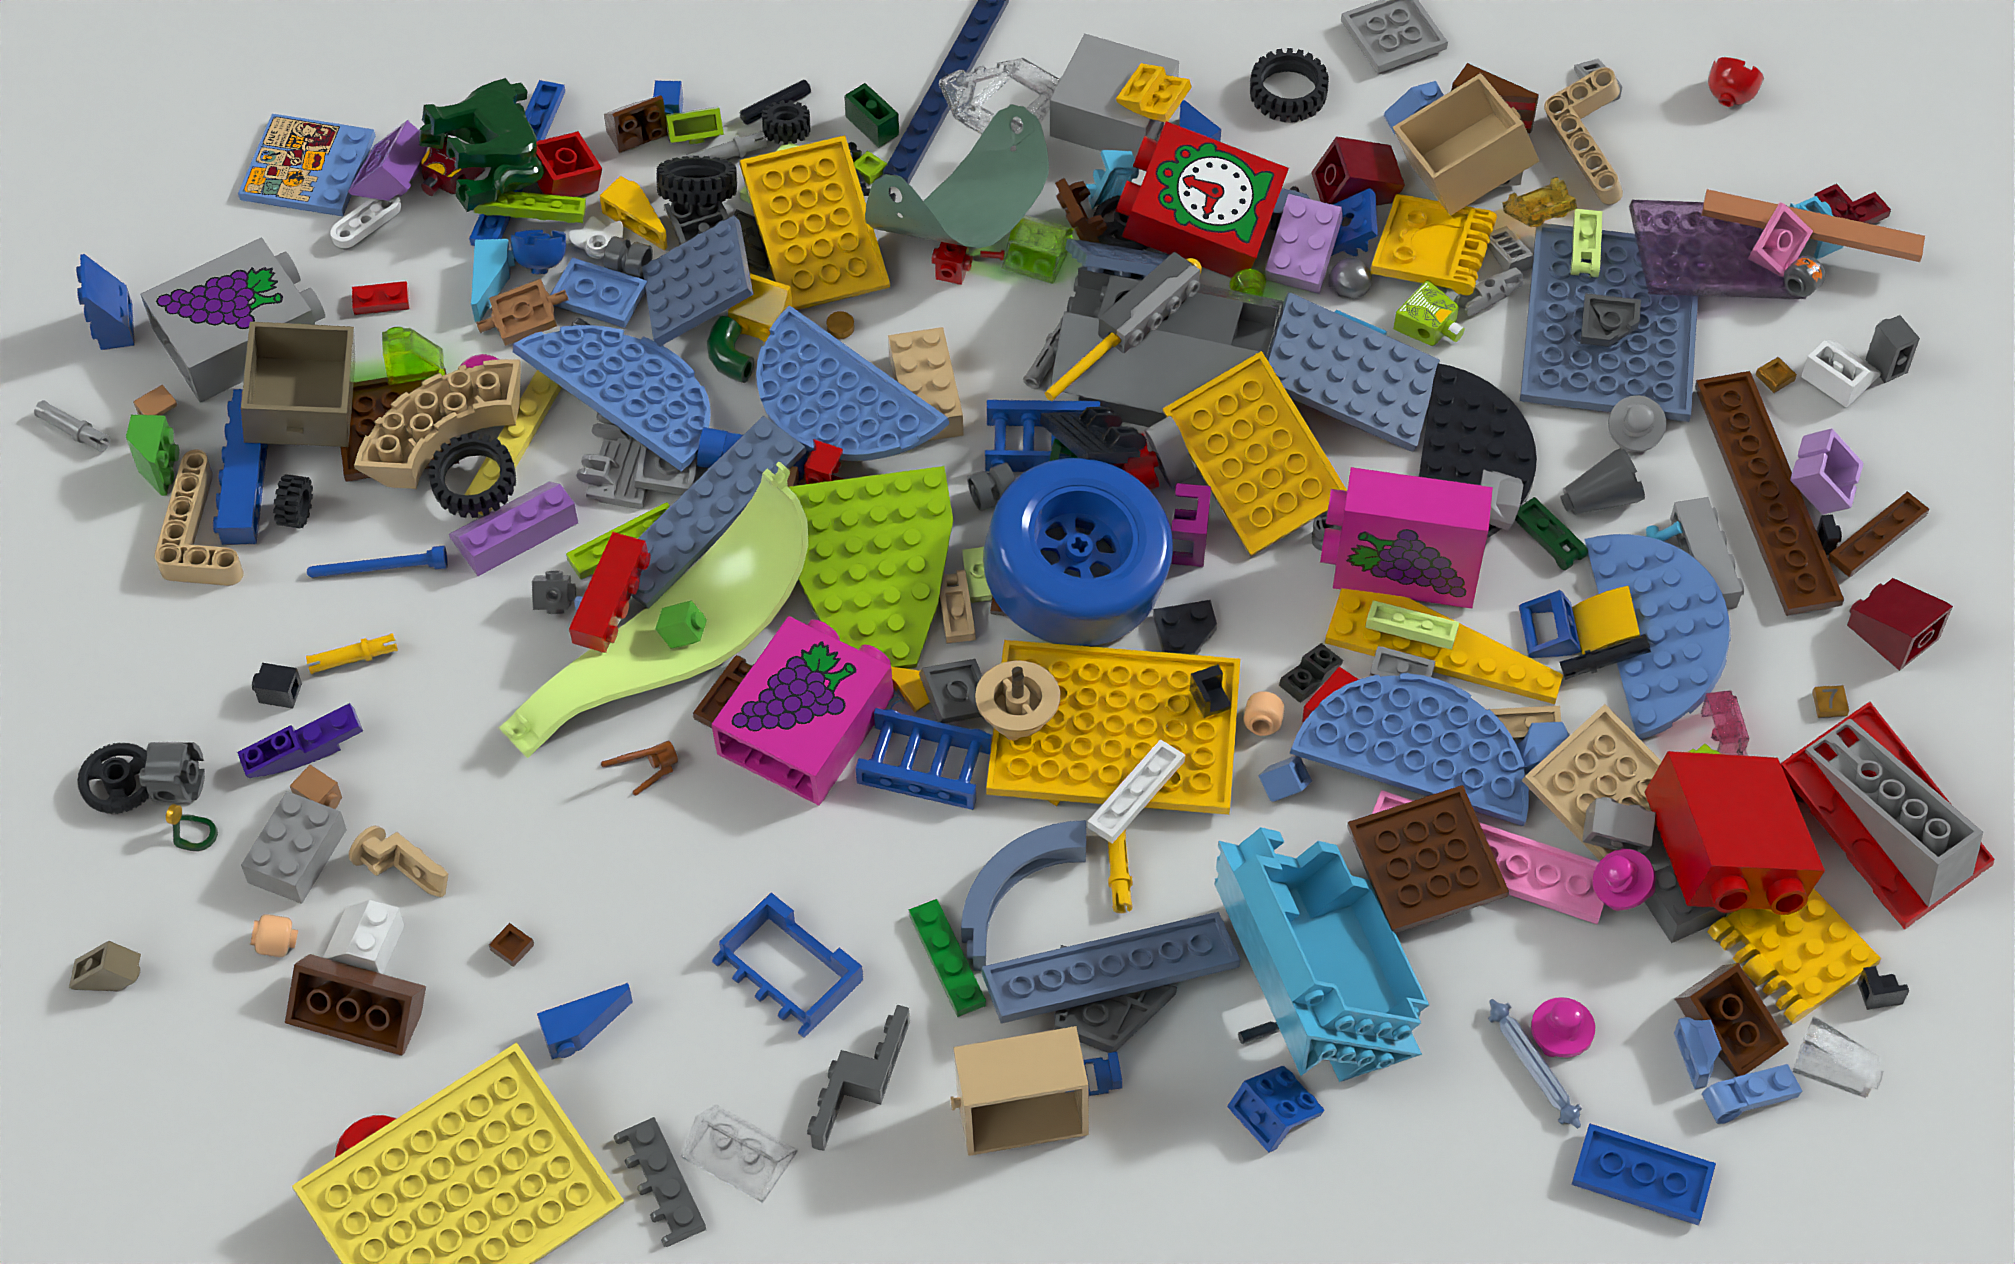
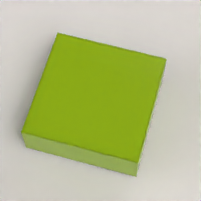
M866 151L854 162L855 169L859 171L865 182L869 185L883 175V170L887 165L886 162L869 151Z

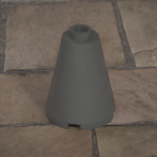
M1620 448L1614 450L1564 487V495H1561L1560 499L1567 512L1571 510L1576 515L1638 503L1645 499V492L1642 482H1637L1635 475L1637 470L1630 456L1624 449Z

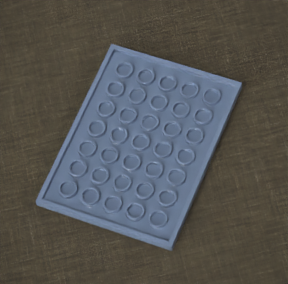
M1537 222L1520 401L1611 412L1614 406L1622 399L1640 395L1654 400L1662 408L1666 419L1689 422L1692 410L1701 241L1602 230L1599 277H1590V274L1580 273L1577 276L1570 275L1573 226ZM1581 259V262L1591 263V260ZM1585 293L1641 300L1638 329L1609 347L1580 344Z

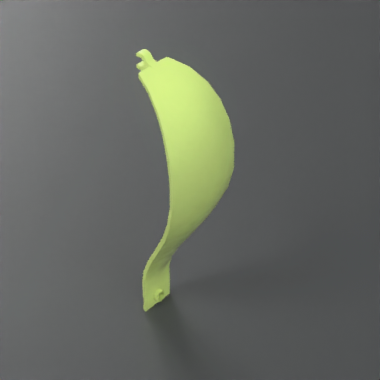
M778 462L776 464L778 472L775 475L768 468L762 473L761 483L754 496L726 532L649 609L645 608L618 629L617 638L613 644H609L606 653L593 649L585 652L547 681L499 727L523 755L529 758L563 723L580 712L612 700L689 679L720 665L743 650L771 623L791 595L802 572L808 549L807 517L798 497L788 488L789 469L781 462ZM692 600L707 619L701 640L694 644L671 649L655 630L662 608Z

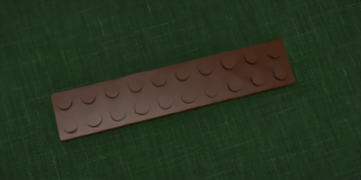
M1746 371L1696 380V392L1786 616L1842 606L1844 597L1800 490L1790 481L1792 471L1751 372Z

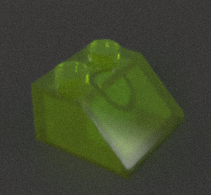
M392 327L382 332L383 358L389 385L428 379L439 373L442 376L445 375L444 353L441 347L411 328Z

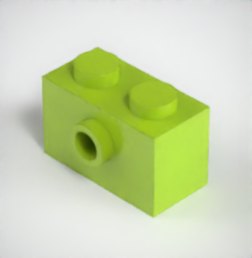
M719 107L665 115L670 143L689 140V144L704 143L706 137L724 135Z

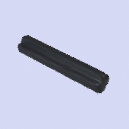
M803 79L740 110L741 120L744 124L748 125L762 118V111L765 110L767 105L771 106L773 102L780 104L782 100H784V103H788L789 100L796 101L810 94V84Z

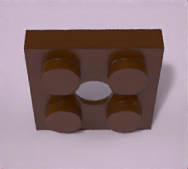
M1065 178L1057 181L1055 184L1060 193L1056 195V198L1063 210H1065V216L1081 241L1100 243L1098 236L1102 235L1108 227L1101 215L1088 218L1081 205V202L1091 194L1084 181L1075 182L1071 185L1068 184Z

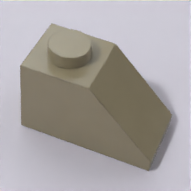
M107 941L75 959L69 988L73 990L120 991L138 979L141 954L114 942Z

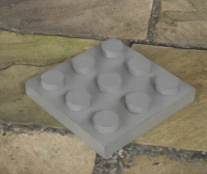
M1379 0L1341 14V22L1377 74L1447 49L1448 41L1419 0Z

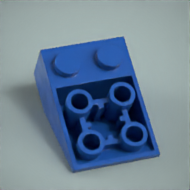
M80 254L81 266L76 267L78 282L81 283V288H77L79 304L85 305L84 316L86 322H91L90 331L92 339L98 340L101 350L134 346L133 304L127 286L87 255Z

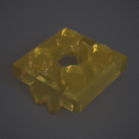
M1558 177L1551 178L1550 185L1518 197L1515 192L1509 194L1508 200L1502 202L1504 213L1529 227L1541 226L1546 220L1564 217L1568 212L1577 209L1576 199L1568 195V189L1564 180L1559 181Z

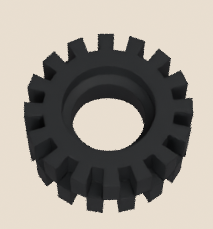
M782 100L780 104L773 102L771 106L767 105L765 110L762 111V129L765 138L767 137L770 142L774 140L776 144L783 141V145H788V141H792L795 144L797 139L800 141L805 140V137H808L809 132H811L810 111L807 109V106H802L800 102L794 104L792 100H789L788 103H784V100Z
M284 474L281 477V481L278 482V489L275 491L276 499H274L275 507L273 509V513H275L274 520L277 525L301 529L307 524V518L310 516L309 510L312 509L311 500L313 499V494H311L313 486L309 477Z

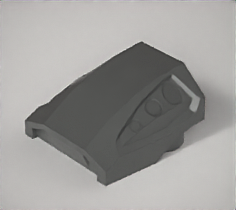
M678 201L672 202L671 206L669 203L664 204V211H666L680 245L729 218L724 205L720 201L714 204L706 202V205H700V203L689 205V202L679 204Z

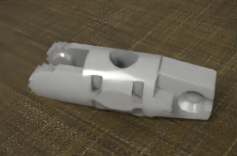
M1516 267L1496 274L1477 284L1471 295L1460 294L1456 296L1454 302L1458 307L1464 309L1463 311L1467 316H1472L1506 298L1514 290L1522 286L1523 275Z

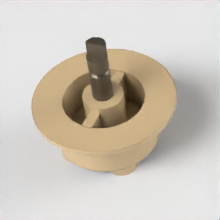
M1008 661L992 667L981 677L976 688L975 699L980 714L998 732L1005 735L1007 739L1018 740L1020 737L1030 736L1039 731L1055 715L1060 703V689L1053 675L1045 668L1028 661Z

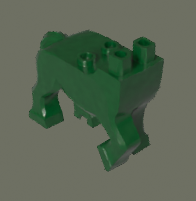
M506 78L480 86L460 103L442 107L435 106L434 104H424L422 121L425 125L420 127V146L443 149L445 138L451 135L457 138H447L446 155L449 158H456L454 166L457 170L469 167H491L485 179L457 180L456 197L466 212L474 210L478 205L495 202L503 193L523 189L528 185L536 183L544 174L541 161L536 157L537 137L527 121L524 107L521 103H516L527 99L528 91L521 82L510 84Z

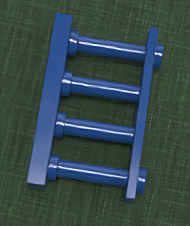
M987 400V426H995L994 450H985V471L989 472L991 467L1007 463L1012 472H1025L1034 466L1048 462L1051 451H1034L1035 426L1043 427L1040 424L1041 413L1083 412L1086 407H1100V401ZM1006 426H1023V451L1006 450ZM1051 434V448H1052L1053 440H1054V438H1056V437L1053 436L1052 434ZM1060 454L1059 459L1070 458V456Z
M876 708L874 712L875 729L881 731L871 759H858L855 768L857 784L973 810L976 803V784H971L970 781L979 753L989 755L991 753L992 734L980 729L971 730L909 716L892 709L883 710ZM892 733L910 736L900 766L883 763ZM921 739L939 743L928 773L912 770ZM950 746L968 750L959 779L956 780L941 777Z

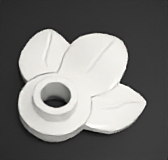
M591 216L583 230H570L569 236L571 243L575 247L584 249L588 256L599 259L604 258L610 239L613 236L622 238L624 229L621 221L613 222L606 227L599 219Z

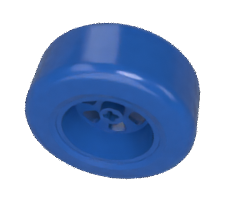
M1064 458L1044 462L1017 477L1007 487L996 504L983 550L984 573L987 585L1001 610L1016 625L1033 636L1054 644L1096 646L1109 643L1133 631L1147 618L1154 608L1172 562V532L1169 520L1157 498L1142 482L1126 471L1105 462L1084 458ZM1062 527L1066 534L1062 540L1058 541L1047 536L1045 532ZM1076 527L1088 530L1091 533L1089 535L1078 533ZM1103 539L1112 548L1114 553L1099 552L1096 543ZM1041 551L1056 552L1060 561L1051 565L1041 554ZM1098 563L1107 567L1110 573L1094 578L1089 568ZM1067 569L1077 571L1080 574V578L1065 574L1064 571Z

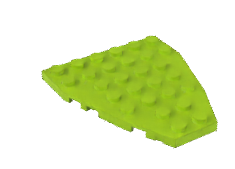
M939 466L788 487L798 497L807 517L808 549L798 580L818 620L833 628L838 634L840 641L849 646L859 649L861 645L866 644L879 649L888 657L891 667L905 669L917 667L932 620L938 608L953 526L945 467Z

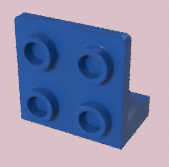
M1285 1066L1277 1067L1244 1080L1227 1105L1231 1112L1268 1153L1279 1147L1291 1128L1319 1117L1324 1112V1108L1317 1102L1316 1098L1295 1078V1075Z

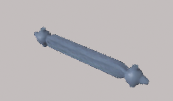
M1491 999L1489 1001L1491 1007V1016L1488 1017L1491 1023L1494 1021L1500 1022V1030L1553 1107L1561 1111V1117L1558 1121L1561 1124H1572L1577 1129L1580 1128L1579 1111L1582 1110V1107L1579 1104L1576 1106L1570 1104L1569 1095L1517 1020L1509 1016V1009L1512 1008L1509 1003H1498Z

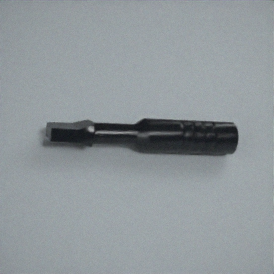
M1270 1021L1238 1032V1038L1240 1043L1244 1044L1274 1034L1279 1030L1276 1022Z

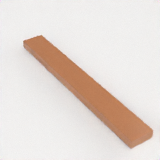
M1707 189L1701 216L1765 229L1778 204ZM1788 207L1813 230L1809 239L1916 262L1921 261L1925 241L1924 235Z

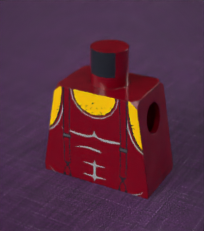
M449 136L444 140L443 149L429 148L421 161V170L425 180L421 184V188L429 196H433L439 189L452 195L456 194L457 180H475L485 171V168L481 167L457 170L454 166L456 158H449L446 155L447 138H451Z

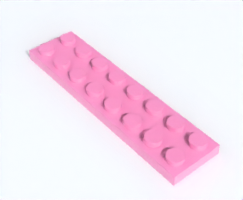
M1381 790L1372 814L1413 800ZM1480 823L1508 887L1509 895L1598 925L1604 903L1599 899L1593 887V874L1599 863L1598 861Z

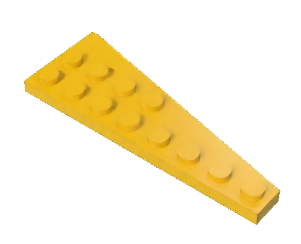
M1341 588L1325 637V644L1374 657L1378 646L1436 661L1433 672L1551 704L1556 703L1563 674L1460 623L1452 650L1365 628L1373 600L1448 620L1452 619L1408 597Z

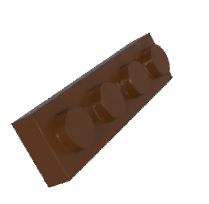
M1907 491L1832 551L1828 560L1849 578L1852 577L1925 518L1929 508Z

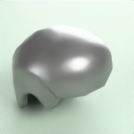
M1346 258L1339 261L1333 267L1329 274L1328 285L1329 287H1334L1339 297L1344 296L1354 299L1364 296L1370 289L1373 279L1371 271L1365 263L1357 258Z

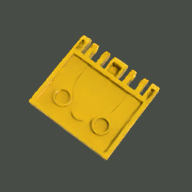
M1396 194L1371 265V274L1424 283L1428 280L1435 286L1451 288L1457 294L1471 295L1474 292L1476 280L1478 279L1477 272L1481 269L1487 251V244L1490 241L1488 236L1493 232L1497 215L1491 210L1465 206L1450 216L1439 201Z
M1815 889L1808 896L1807 904L1793 914L1778 915L1768 909L1742 908L1727 917H1722L1711 925L1707 931L1716 942L1723 939L1720 946L1724 950L1730 949L1740 941L1746 945L1743 949L1736 952L1733 959L1736 963L1741 964L1755 955L1742 969L1757 986L1775 976L1762 989L1767 996L1775 993L1783 986L1788 990L1775 1004L1780 1010L1789 1006L1785 1010L1784 1015L1792 1024L1804 1018L1859 979L1863 968L1877 966L1881 961L1880 956Z

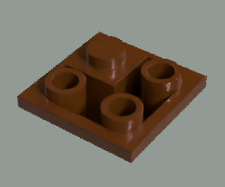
M661 95L635 102L604 114L606 132L619 153L668 135L664 101Z

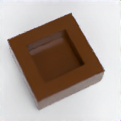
M511 923L489 944L490 951L512 967L534 946L533 939Z

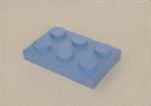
M572 258L550 295L565 289L569 301L554 306L625 328L646 292L645 285L647 280Z

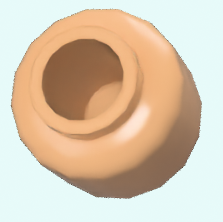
M1260 691L1251 695L1246 703L1243 716L1247 729L1259 736H1267L1277 732L1282 724L1285 711L1283 701L1277 695L1270 692Z
M264 914L259 921L254 920L250 945L255 946V951L258 954L284 957L288 952V948L295 949L298 930L292 929V921L288 917Z

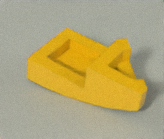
M891 667L893 688L895 691L899 690L914 713L930 704L919 676L920 671Z

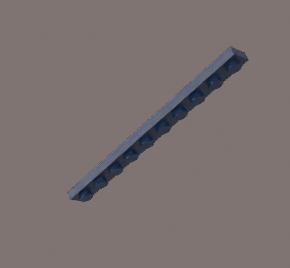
M1009 0L977 1L883 170V175L901 176L907 184L911 182L1007 7Z

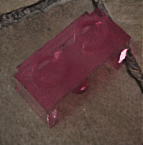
M1731 690L1706 693L1701 716H1712L1715 727L1712 730L1711 738L1714 741H1720L1717 751L1720 754L1748 756L1746 748L1750 738L1737 697L1733 696Z

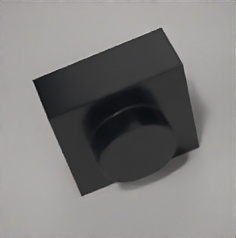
M1833 514L1821 515L1816 532L1825 554L1830 555L1837 548L1838 543L1841 542L1842 532L1840 526L1836 525Z

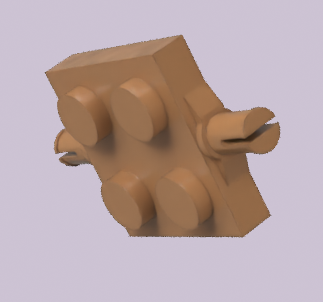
M538 279L490 297L492 317L476 322L480 333L496 327L506 346L534 333L557 327L553 314L554 305L569 301L565 289L549 295L545 290L542 280Z

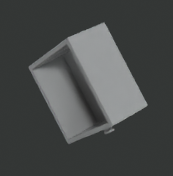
M1084 33L1050 99V136L1098 151H1132L1135 159L1144 136L1156 140L1165 122L1147 118L1117 103L1116 97L1140 63L1164 67L1166 75L1178 77L1179 60Z

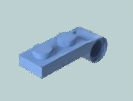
M1785 1064L1717 1082L1707 1087L1702 1092V1096L1716 1123L1724 1124L1737 1118L1743 1111L1798 1098L1802 1093V1089L1789 1065Z

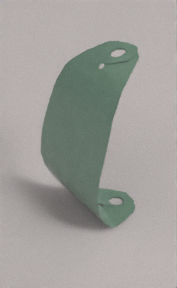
M1010 104L1007 108L999 110L970 153L955 171L924 201L901 176L884 174L881 178L876 179L871 186L866 203V223L876 230L962 246L982 248L994 245L1008 234L1025 216L1043 190L1049 175L1048 151L1040 121L1036 115L1028 111L1024 106ZM1015 117H1019L1023 123V129L1019 134L1014 133L1011 128V122ZM1015 145L1016 150L1012 152L1011 147ZM890 187L899 189L902 195L901 202H894L890 198Z

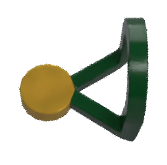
M172 804L169 806L166 812V822L173 824V843L176 847L189 851H202L212 846L218 835L217 827L212 820L205 817L182 814V807L180 805ZM180 820L194 821L209 826V836L200 843H191L180 837Z

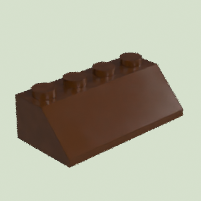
M309 954L294 964L285 1023L402 1056L421 1017L426 986Z

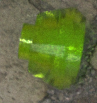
M1244 269L1234 274L1229 282V288L1232 291L1263 296L1267 281L1265 275L1258 270Z

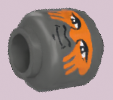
M1805 255L1795 260L1785 270L1783 277L1785 286L1790 293L1806 297L1810 296L1824 283L1826 274L1824 267L1817 259Z

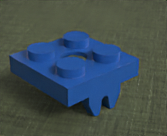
M1370 188L1333 204L1342 207V221L1345 217L1352 220L1348 226H1342L1341 221L1331 256L1344 251L1346 254L1356 257L1358 256L1357 248L1367 252L1368 240L1378 236L1376 194Z

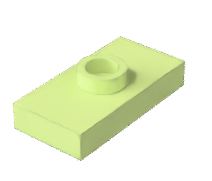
M984 547L962 550L970 603L992 600V594L984 573Z

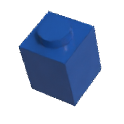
M655 80L653 97L660 95L663 97L665 115L682 112L684 100L682 82Z

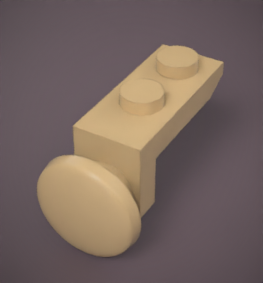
M375 825L361 832L352 843L349 850V860L355 866L365 864L369 871L378 876L394 865L428 894L443 897L446 894L449 873L398 832L385 839V830Z

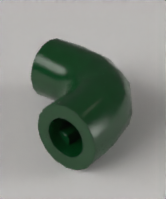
M719 316L712 326L707 340L708 358L718 372L730 379L746 383L754 369V358L735 349V343L742 332V328L735 320L726 316Z

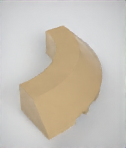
M520 359L483 361L484 365L474 366L473 368H466V365L458 367L459 370H455L452 373L443 376L439 373L424 380L422 386L410 394L405 392L391 404L392 408L382 418L378 417L370 435L365 436L356 457L355 469L387 487L417 489L424 469L433 458L435 451L441 450L440 446L443 443L449 444L450 439L453 437L459 438L462 434L482 428L516 425L520 404Z

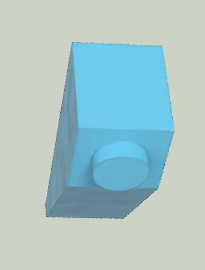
M508 239L475 240L471 306L475 322L482 320L491 306L489 298L501 292L510 279L511 266L516 264Z

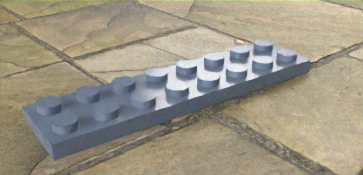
M762 416L638 538L646 541L647 550L651 558L648 568L641 572L637 593L631 596L649 609L716 543L737 519L759 487L762 473L768 468L775 475L778 472V467L776 466L778 462H781L787 469H790L806 453L805 446L765 416Z
M1214 912L982 966L981 974L1002 1024L1239 968L1241 960L1220 913Z

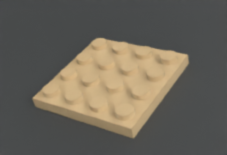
M1604 704L1521 781L1582 842L1586 810L1596 798L1608 797L1616 800V803L1628 806L1640 805L1647 811H1651L1644 791L1662 761ZM1582 842L1599 861L1609 853L1616 851Z

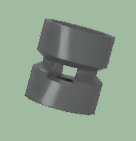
M613 236L607 244L603 265L605 268L621 273L625 271L627 275L644 279L642 267L653 259V249L650 245L639 242L631 244V241L628 239Z
M1007 463L991 467L989 473L980 471L967 477L971 497L980 511L995 506L997 500L1000 499L1007 487L1015 480V476Z

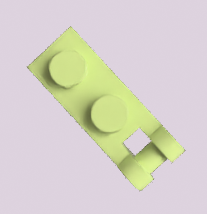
M1575 209L1570 275L1579 276L1580 273L1590 274V277H1599L1603 211ZM1581 259H1590L1591 263L1581 262Z

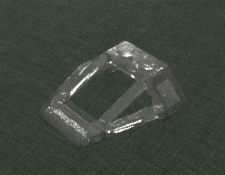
M1025 58L998 62L994 68L986 69L984 66L975 67L974 72L955 71L940 79L939 86L953 117L967 128L973 129L982 135L995 114L981 105L1011 78L1040 95L1026 108L1036 115L1040 122L1043 121L1050 110V99L1060 79ZM997 77L973 99L976 82ZM1019 117L1013 118L1011 122V128L1014 133L1019 134L1023 129V123Z

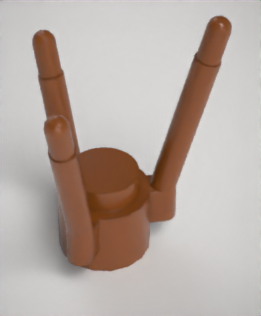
M668 740L648 749L602 761L601 766L606 767L648 756L653 769L659 767L660 770L633 790V795L636 796L662 776L673 772L671 765L677 763L678 758L672 743Z

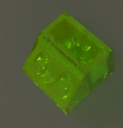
M1025 215L1010 232L1001 269L1053 284L1068 253L1065 250L1067 238H1072L1074 229Z

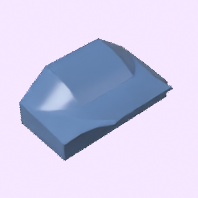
M1563 722L1530 724L1525 738L1517 744L1525 765V775L1570 736Z
M1689 1017L1680 1018L1674 1035L1694 1089L1707 1087L1714 1070L1713 1064L1721 1051L1711 1020H1693Z

